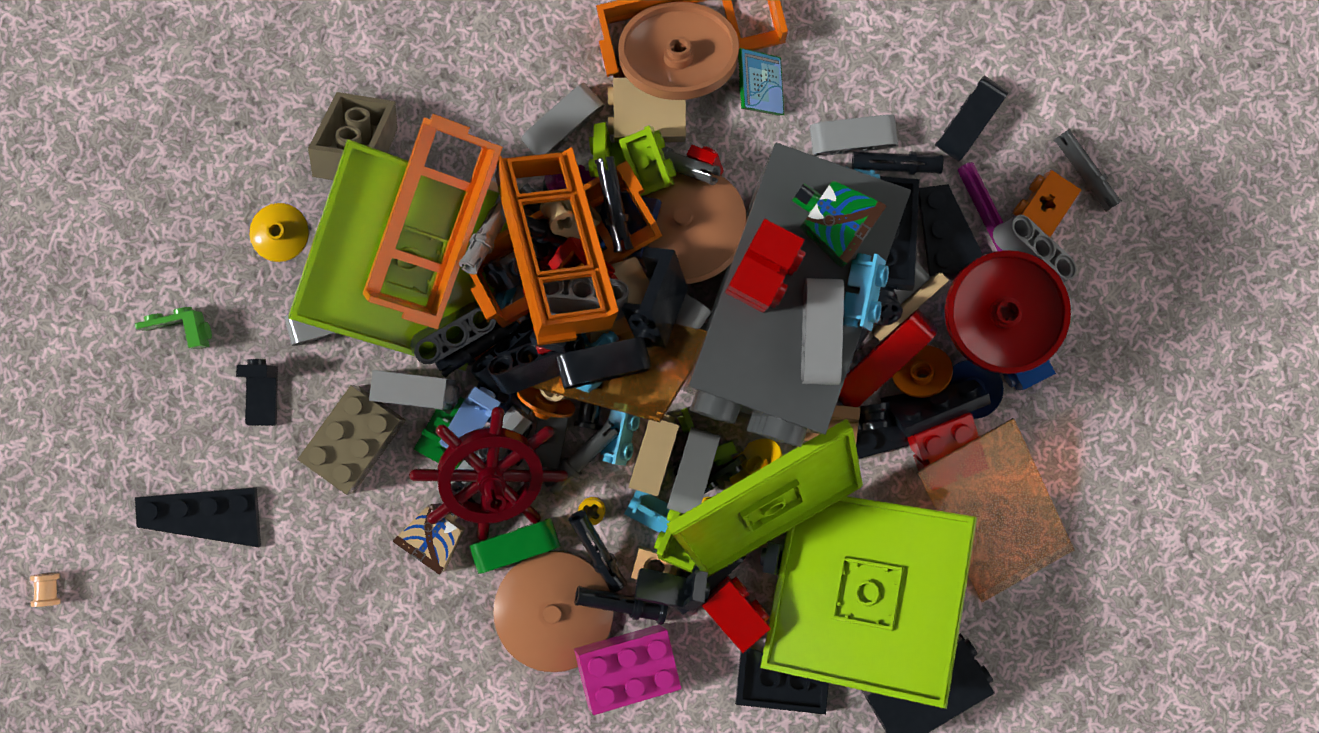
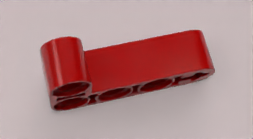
M919 309L915 310L847 373L838 400L844 406L859 407L937 335L938 329Z

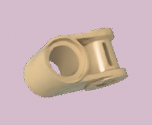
M570 200L541 203L540 210L543 216L550 220L549 226L554 234L566 238L574 237L581 239ZM589 205L593 222L596 228L602 221V218L600 214Z

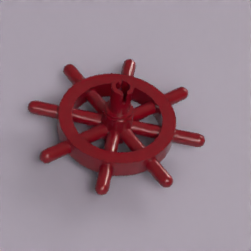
M499 406L492 410L490 427L473 430L460 437L455 435L446 425L441 424L437 426V435L449 445L440 458L438 468L413 469L409 474L412 481H437L438 490L443 504L427 516V521L430 524H436L452 512L466 521L478 523L477 538L479 541L487 540L490 523L505 521L520 513L531 523H539L541 516L531 504L538 496L542 483L564 482L568 478V473L565 470H543L536 448L553 436V428L546 426L527 439L520 433L502 428L504 410ZM500 447L512 450L503 459L498 460ZM487 448L486 458L481 459L474 452ZM523 458L529 466V470H508ZM464 459L473 469L455 468ZM451 482H471L457 493L451 486ZM506 482H524V484L516 492ZM479 491L482 494L480 504L468 501Z

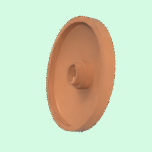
M691 2L662 3L638 13L624 27L618 44L619 62L627 79L635 87L649 95L668 100L694 99L714 92L730 79L738 63L739 40L732 24L723 15L709 7Z
M676 172V176L672 177L674 185L645 196L656 198L662 202L656 221L662 237L651 242L649 247L675 250L687 284L701 282L714 277L732 263L748 218L739 192L722 176L710 174L718 179L715 185H710L707 182ZM637 258L639 263L646 269L643 259Z
M548 551L520 561L506 574L495 596L494 623L502 644L516 660L539 671H567L578 667L574 648L608 638L612 627L614 611L574 605L578 586L611 592L601 573H597L590 562L569 552Z

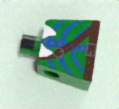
M832 181L822 195L803 183L792 199L794 203L809 212V215L800 226L801 230L841 268L850 261L887 207L884 203L836 181Z

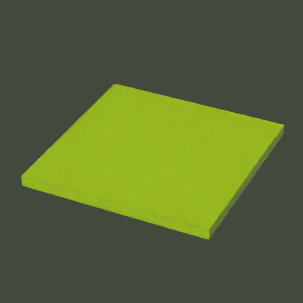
M347 139L288 314V319L415 356L410 347L411 340L415 334L428 326L402 319L403 312L368 302L363 295L409 160ZM421 175L396 249L441 263L466 191ZM490 189L487 190L472 235L479 231L499 196L498 192ZM507 221L505 222L500 233L508 229ZM392 258L380 292L426 306L437 272ZM462 267L459 269L442 319L469 303L476 301L471 291V288L476 285L470 274L463 271ZM482 272V275L486 280V274L485 272ZM487 282V284H488V286H489L491 292L493 293V292H494V288H492V287L489 285V283ZM482 311L474 315L473 323L479 324L484 321L485 316ZM450 327L446 332V338L453 339L457 337L460 333V327ZM422 343L419 347V352L422 354L429 353L433 349V343ZM468 363L460 367L459 370L466 371Z
M847 419L829 428L826 435H817L802 444V447L795 448L667 523L669 530L700 571L708 572V578L863 486L852 426Z
M846 496L786 532L769 620L771 629L767 632L760 668L947 709L977 517Z

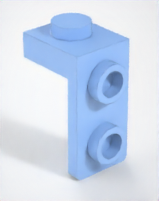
M474 387L467 394L448 428L458 437L473 430L481 429L491 416L493 408L498 407L501 402L495 399L496 395L492 391L484 387H480V389ZM442 439L439 441L440 445L448 448L449 445Z

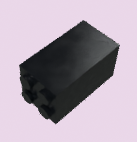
M961 633L958 636L947 709L861 690L886 733H929L995 694L990 686V683L994 682L986 667L984 665L981 666L974 658L978 655L970 640L968 638L965 639Z

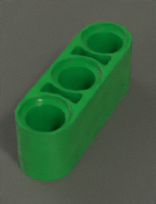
M547 518L539 523H532L517 528V530L503 533L485 541L470 544L469 548L477 572L482 574L551 551L561 545L552 518Z

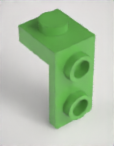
M192 307L174 309V315L163 317L162 313L144 316L143 322L135 323L136 330L142 331L183 323L188 348L203 349L210 347L208 340L212 338L211 327L208 322H204L203 313L192 310Z

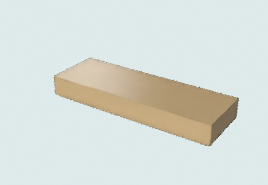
M936 273L901 304L903 314L897 322L886 326L877 325L872 330V334L878 341H882L949 280L943 273Z

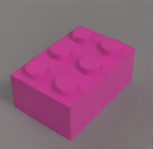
M660 624L574 648L587 705L593 715L681 690L668 631Z

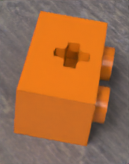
M1050 170L1043 176L1038 174L1029 186V190L1032 193L1027 200L1022 199L1017 204L1012 214L1015 216L1025 215L1051 237L1081 192V189L1053 170ZM1043 199L1047 201L1045 204L1047 209L1044 211L1040 209L1042 207V202L1040 201Z

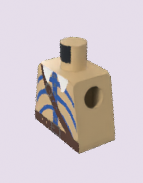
M431 504L393 542L440 575L446 570L465 531V527L455 521L458 516L452 512L438 523L430 524L427 521V516L436 509Z

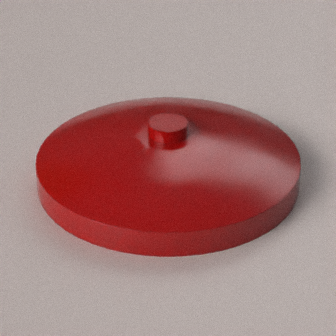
M1003 250L986 254L974 260L957 275L947 295L945 320L952 342L967 360L990 372L1013 374L1032 370L1042 365L1058 351L1069 330L1071 305L1063 281L1051 266L1034 255L1021 251Z

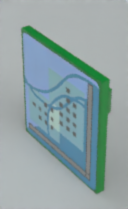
M739 48L741 109L777 116L784 115L781 57Z

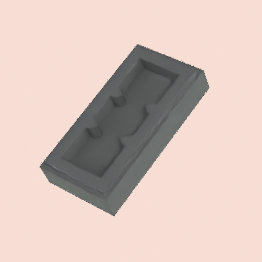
M550 417L547 420L538 418L535 434L546 426H550L554 430L553 436L536 448L542 466L554 469L559 468L569 417Z

